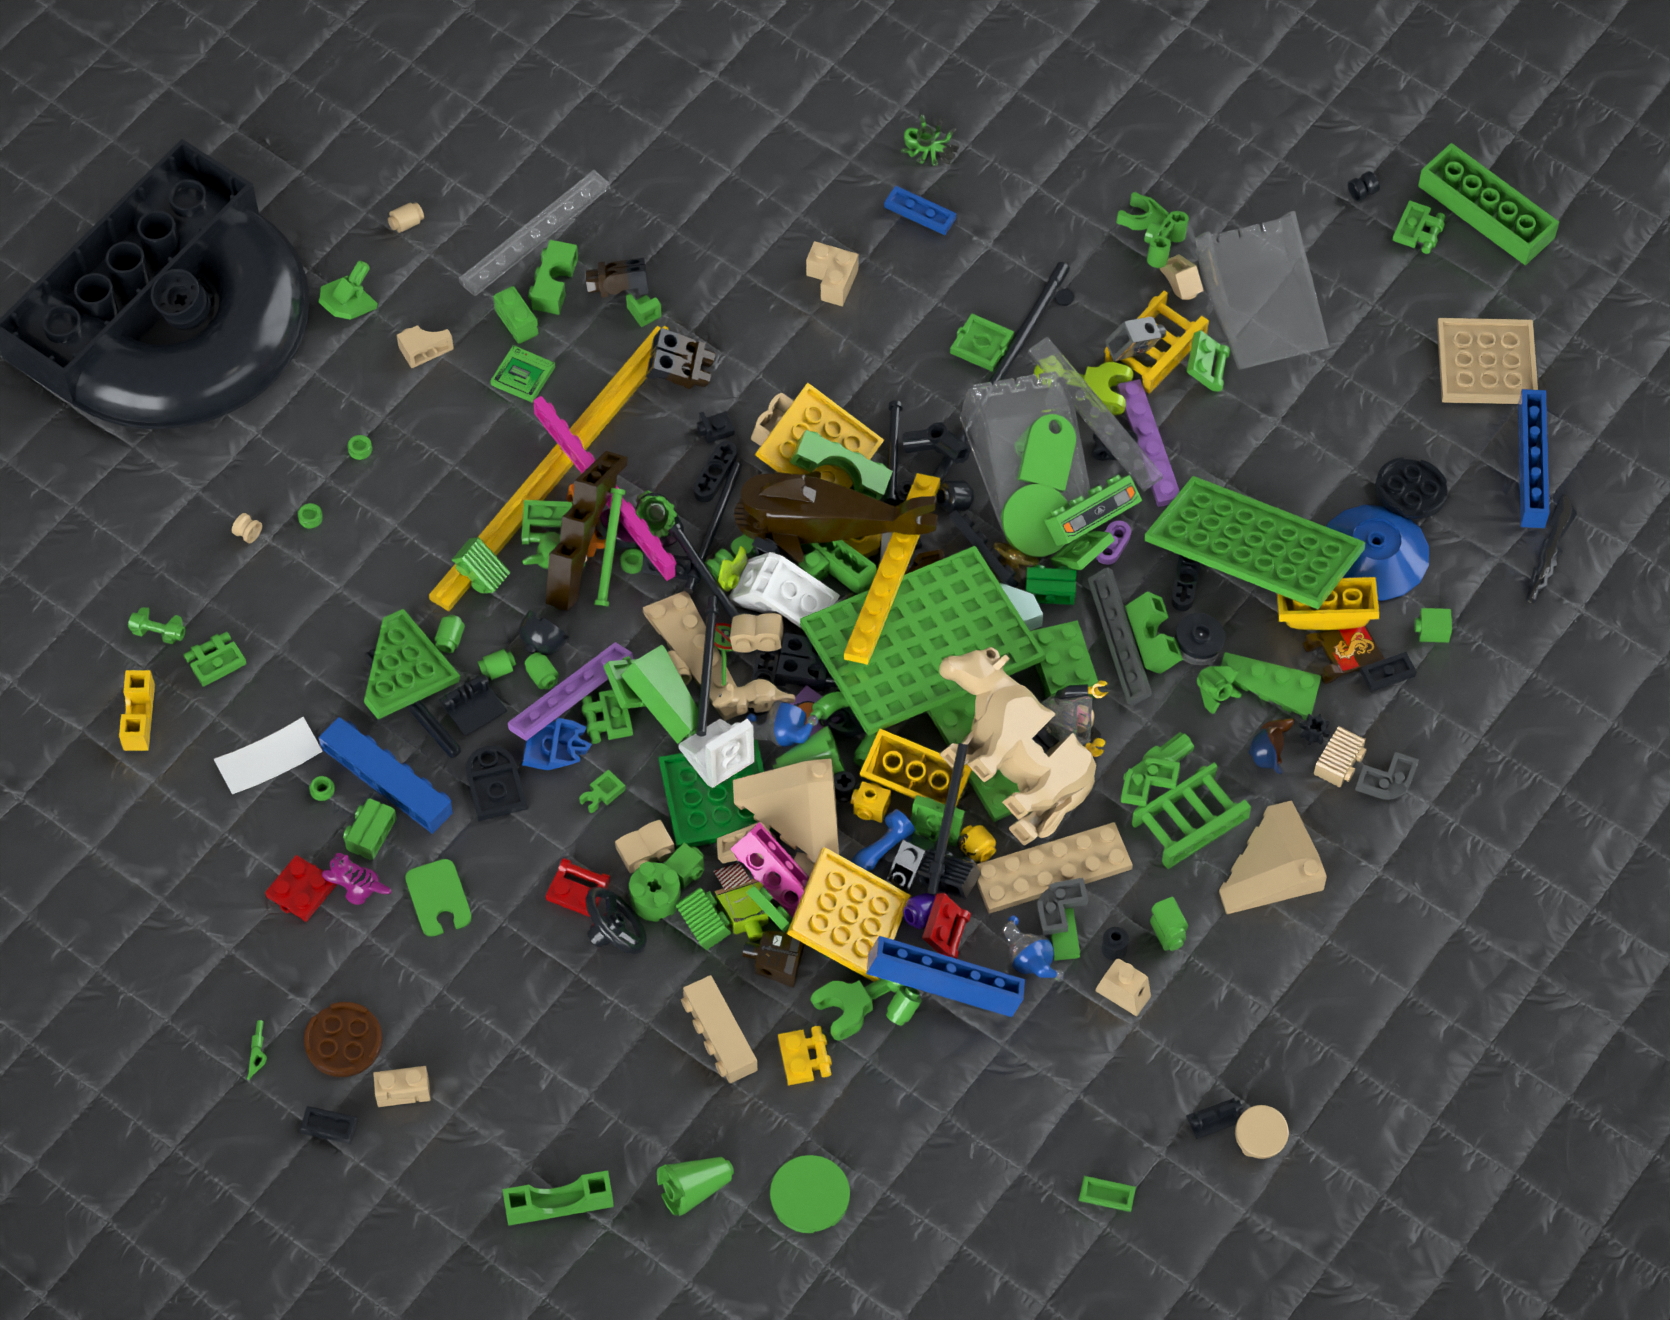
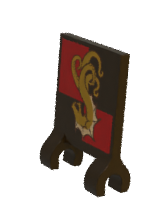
M1366 625L1351 629L1330 630L1321 634L1310 633L1305 637L1307 641L1302 644L1306 652H1312L1321 646L1331 665L1325 666L1323 668L1325 673L1320 675L1324 684L1331 683L1343 675L1361 670L1363 666L1385 659Z

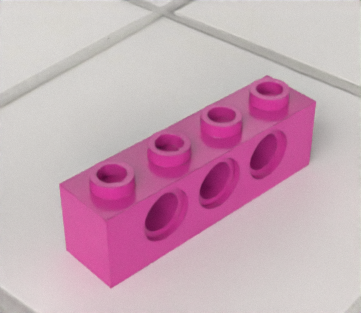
M759 822L732 846L731 850L737 860L742 862L751 871L752 876L761 882L773 899L778 901L793 918L809 876ZM774 872L778 873L781 878L777 877Z

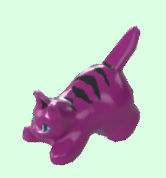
M337 853L330 861L331 870L326 869L322 872L326 881L346 888L347 893L345 897L352 904H364L366 898L371 896L374 891L381 894H391L392 892L389 887L379 882V877L373 870L358 866L349 860L348 855H343L342 853Z

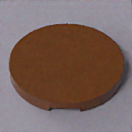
M353 1002L330 1004V1007L323 1009L310 1019L304 1033V1047L310 1062L319 1071L335 1077L353 1076L369 1068L379 1056L383 1044L381 1026L376 1017L366 1007Z

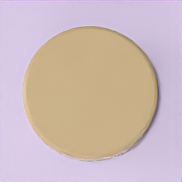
M1257 1105L1248 1108L1239 1117L1235 1126L1237 1143L1242 1152L1249 1157L1258 1159L1273 1157L1284 1148L1288 1140L1289 1129L1285 1118L1279 1111L1270 1106Z

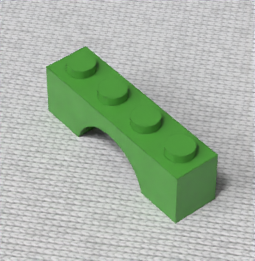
M805 430L799 438L789 462L810 473L824 465L839 467L850 476L854 485V491L880 500L884 495L893 472L882 463L873 462L865 458L861 453L852 452L844 448L840 443L831 442L823 438L819 433Z
M608 1171L581 1175L575 1182L558 1188L539 1189L530 1185L502 1189L508 1226L614 1207Z

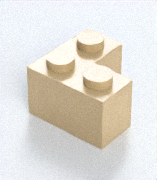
M814 241L806 259L807 276L822 280V301L843 307L858 272V254Z

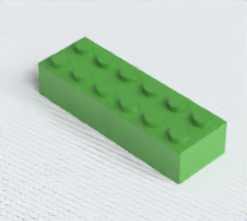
M1449 144L1421 170L1418 184L1421 189L1525 266L1555 239L1559 225L1558 220L1454 144Z

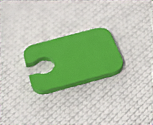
M442 859L413 868L406 873V884L424 934L432 937L444 933L441 924L437 921L438 915L444 911L451 912L454 915L453 922L456 929L465 927L471 922V912L452 861Z

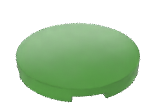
M1041 484L1027 485L1013 492L1006 500L1001 513L1002 526L1007 542L1017 552L1029 557H1044L1060 550L1064 545L1056 546L1044 520L1052 516V510L1060 506H1064V508L1069 506L1064 496L1056 489Z
M806 1155L788 1161L776 1172L771 1183L770 1199L777 1218L784 1225L798 1232L814 1233L815 1231H821L834 1226L842 1219L849 1205L850 1188L846 1175L834 1162L824 1157Z

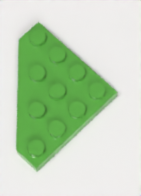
M404 609L383 617L364 699V703L377 719L454 685L460 679L458 672Z

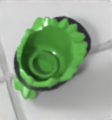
M645 491V493L637 495L636 502L638 503L635 512L639 519L646 521L649 531L653 536L656 535L660 539L663 548L675 544L677 540L674 535L671 536L668 530L678 523L682 527L683 524L676 513L674 505L667 497L659 493Z

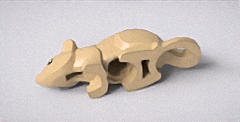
M757 679L742 687L734 688L733 684H728L726 689L719 693L712 705L717 708L729 707L731 705L737 706V715L745 714L748 708H754L755 712L759 713L773 709L774 702L777 700L794 703L795 695L778 690L770 681Z

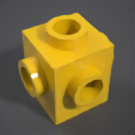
M862 781L859 790L855 789L851 798V803L854 804V814L863 820H874L882 823L891 802V790L882 788L877 783Z

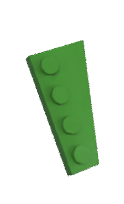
M1224 653L1221 666H1231L1238 671L1233 683L1231 682L1232 685L1244 691L1250 690L1258 694L1259 698L1267 702L1270 700L1282 706L1281 709L1289 713L1293 711L1301 715L1304 720H1306L1308 714L1312 715L1321 680L1320 675Z

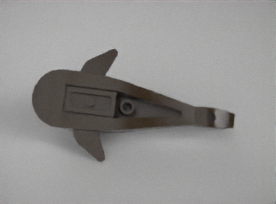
M819 471L805 475L781 472L756 475L743 485L741 498L736 503L734 509L737 527L744 535L753 540L756 537L763 540L766 538L773 540L777 543L780 552L798 563L804 561L800 544L833 542L890 532L920 535L936 531L938 515L930 513L935 511L936 496L912 498L894 507L860 492L823 480Z

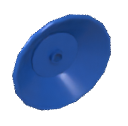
M1362 505L1344 510L1329 521L1326 526L1365 542L1364 551L1343 578L1376 577L1379 601L1389 600L1408 593L1421 582L1429 567V545L1421 528L1410 518L1399 516L1389 511L1385 506Z

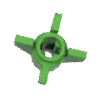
M1210 666L1203 669L1198 675L1197 685L1200 687L1205 708L1210 713L1214 714L1220 703L1217 700L1224 701L1230 696L1240 698L1242 695L1231 685V682L1233 683L1238 674V671L1231 666Z

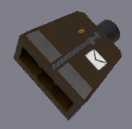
M764 931L760 944L745 942L743 957L756 959L755 973L790 987H795L805 944L788 935L787 932Z

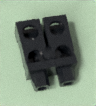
M785 633L776 672V685L784 687L786 684L803 687L807 685L811 689L825 692L826 686L838 687L809 638Z

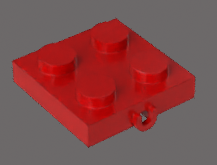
M296 855L266 890L265 895L280 905L281 910L285 913L291 912L307 922L337 884L326 881L322 875V869Z

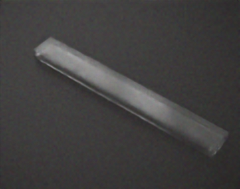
M593 170L459 277V283L474 296L478 295L610 188V183Z
M1048 337L1028 350L1029 355L1143 492L1163 479V474Z

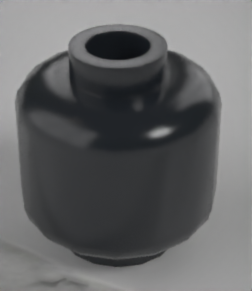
M964 480L945 481L937 491V502L946 512H954L955 510L966 511L974 500V491Z

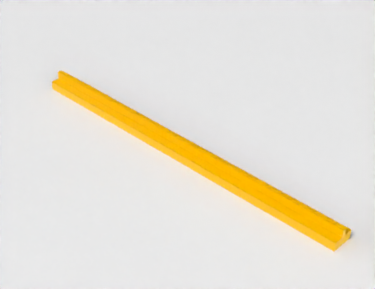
M659 326L652 331L569 429L573 436L577 435L584 450L590 446L647 378L645 376L649 358L651 357L650 352L653 338L661 329ZM558 443L478 536L496 556L522 526L524 500L543 501L573 466V462ZM455 564L429 594V599L445 610L450 611L470 588L472 582L468 576H464L457 571Z

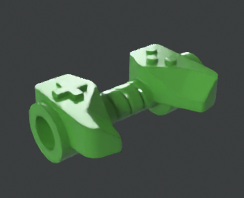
M145 607L140 608L138 613H132L130 616L128 627L135 635L143 636L148 630L162 633L163 642L174 644L177 640L182 641L184 638L185 627L180 616L175 615L167 624L157 623L149 620L150 610Z

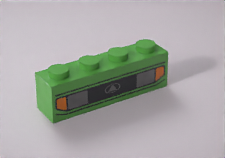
M1119 474L1112 476L1106 480L1107 485L1103 487L1097 485L1089 489V495L1084 498L1080 495L1070 500V506L1066 508L1060 506L1052 510V516L1044 521L1056 546L1072 542L1140 503L1142 499L1131 476L1120 477Z

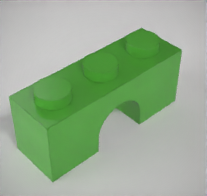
M550 240L548 247L543 248L541 255L542 264L541 267L536 269V282L534 286L531 285L528 294L533 310L560 315L566 297L565 284L553 279L558 276H573L578 261L577 245Z
M1146 592L1125 606L1129 623L1135 635L1136 645L1139 647L1142 656L1141 661L1146 669L1161 674L1183 660L1175 638L1162 633L1157 636L1159 625L1169 618L1162 597Z

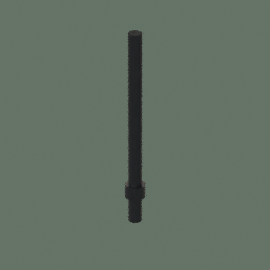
M958 743L933 862H930L928 873H931L927 893L932 895L937 894L940 877L944 875L946 866L943 863L968 745Z

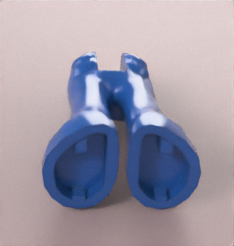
M898 809L890 812L884 819L888 827L887 832L873 844L859 850L852 858V863L869 872L874 869L880 858L893 846L915 832L911 821Z

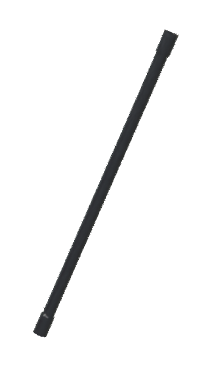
M1057 263L1042 293L956 436L966 443L1056 290L1070 271V267L1066 263ZM945 455L932 475L933 477L940 478V485L954 463Z

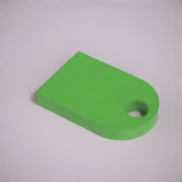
M1048 414L1036 419L1031 424L1027 433L1017 480L1045 485L1059 492L1065 491L1076 444L1075 430L1066 418L1056 414ZM1050 421H1056L1059 424V432L1057 434L1049 430Z

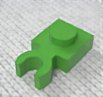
M608 769L590 784L592 792L583 793L579 799L581 804H584L586 801H592L593 803L588 806V810L590 813H593L598 809L601 801L608 805L622 794L626 788Z

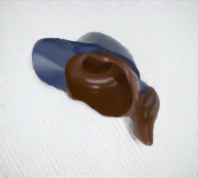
M1294 719L1269 721L1260 728V732L1252 739L1249 754L1257 766L1273 768L1278 774L1283 773L1282 768L1279 766L1282 763L1280 755L1284 745L1283 733L1292 727Z

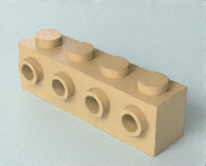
M707 976L684 987V998L681 999L682 1005L687 1013H692L694 1017L692 1022L697 1033L704 1035L706 1039L704 1041L705 1048L710 1056L714 1054L717 1060L715 1065L720 1076H726L730 1084L758 1071L757 1059L712 976Z

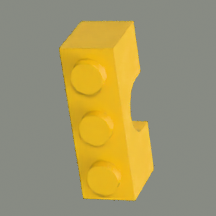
M151 670L125 671L123 692L126 712L121 714L119 738L124 751H149L155 690Z

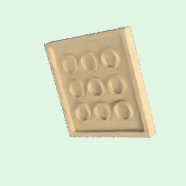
M1438 318L1437 332L1442 402L1518 404L1522 389L1538 390L1533 320Z

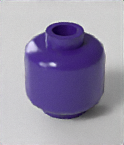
M923 893L909 898L903 910L906 922L916 929L926 928L935 896Z

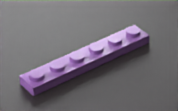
M1141 380L1117 384L1118 394L1122 395L1126 401L1125 414L1129 426L1138 435V452L1157 506L1169 505L1180 491Z
M616 642L510 720L508 722L509 730L527 741L608 680L603 667L608 661L622 660L627 656L633 659V653Z

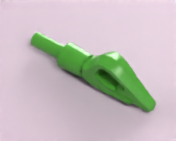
M261 1020L257 1021L256 1032L252 1036V1050L247 1080H250L264 1066L267 1060L266 1055L261 1051L264 1040L262 1036L264 1022ZM258 1058H261L262 1061H261L260 1064L256 1067L255 1063H256L257 1059H258Z

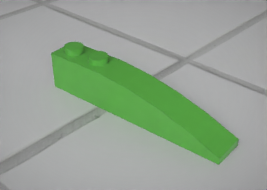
M843 540L800 544L802 551L806 554L812 553L815 550L819 551L830 562L828 573L854 593L860 594L870 590L877 573L876 565Z

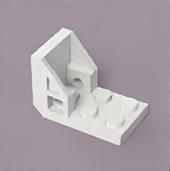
M769 552L747 560V564L739 576V583L732 590L729 599L735 606L764 614L778 612L803 629L800 625V618L832 606L840 595L785 557Z
M719 719L707 726L706 736L700 737L694 734L679 744V750L704 782L713 788L754 762L753 725L748 719L733 725Z

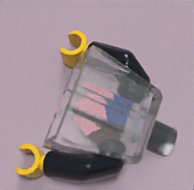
M1101 680L1088 687V684L1069 685L1057 690L1055 695L1042 701L1041 704L1055 713L1045 725L1046 731L1053 735L1058 742L1074 733L1079 743L1089 750L1092 756H1100L1104 750L1098 749L1096 746L1103 747L1106 742L1101 738H1096L1090 743L1092 697H1089V694H1093L1096 698L1104 697L1108 692H1100L1098 686H1105L1107 682Z

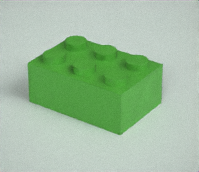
M1078 620L1030 631L1045 653V661L1035 664L1049 708L1050 702L1055 703L1057 707L1059 706L1055 697L1057 690L1069 685L1088 684V687L1098 682ZM1089 694V697H1074L1070 699L1080 702L1096 697L1093 694Z

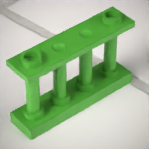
M1215 762L1208 767L1202 766L1192 777L1177 785L1176 789L1169 790L1147 804L1146 807L1138 806L1133 813V827L1136 828L1145 823L1165 847L1162 863L1167 869L1249 818L1251 806L1248 802L1243 800L1238 804L1233 803L1214 780L1217 771ZM1205 784L1226 809L1225 812L1218 817L1216 815L1213 816L1193 791ZM1185 797L1205 821L1204 826L1199 829L1192 828L1173 804ZM1165 810L1185 834L1184 838L1178 842L1172 841L1153 816Z

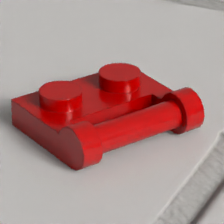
M563 858L545 898L549 902L590 917L586 908L585 897L591 888L566 879L567 874L580 877L598 884L597 887L606 889L610 883L611 876L605 873L600 875L571 863V860ZM596 897L597 907L602 899L600 897Z
M945 893L936 894L922 939L939 954L957 959L959 954L957 949L965 924L969 922L971 913L961 909ZM954 919H955L956 922H955V925H954V928H953V931H952V934H951L949 943H948V945H947V941H948V938H949V936H950V932H951V929H952V926H953V922H954Z

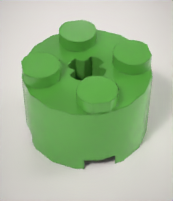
M648 861L642 863L635 870L630 878L629 894L631 905L636 914L644 920L658 922L661 918L675 914L678 909L675 904L681 901L680 882L675 870L665 864Z

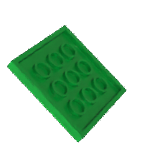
M757 739L754 740V762L713 788L704 782L683 753L658 757L677 849L683 843L690 847L717 843V838L758 823L753 818L755 814L745 807L741 810L734 804L733 780L764 772ZM772 827L769 829L771 832H777Z

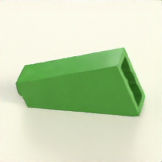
M663 645L634 661L621 674V677L677 744L696 734L698 708Z

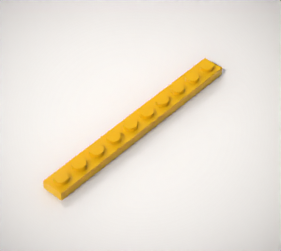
M917 473L906 501L921 496H936L940 487V478ZM892 533L845 649L844 660L869 664L920 535Z

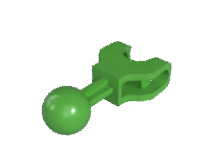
M882 978L866 987H863L860 980L852 984H847L843 981H832L816 990L811 996V1002L819 1010L835 1006L844 1011L843 1015L833 1022L831 1026V1035L835 1040L840 1041L860 1031L864 1023V1017L873 1010L872 1001L889 991L897 993L900 987L906 986Z

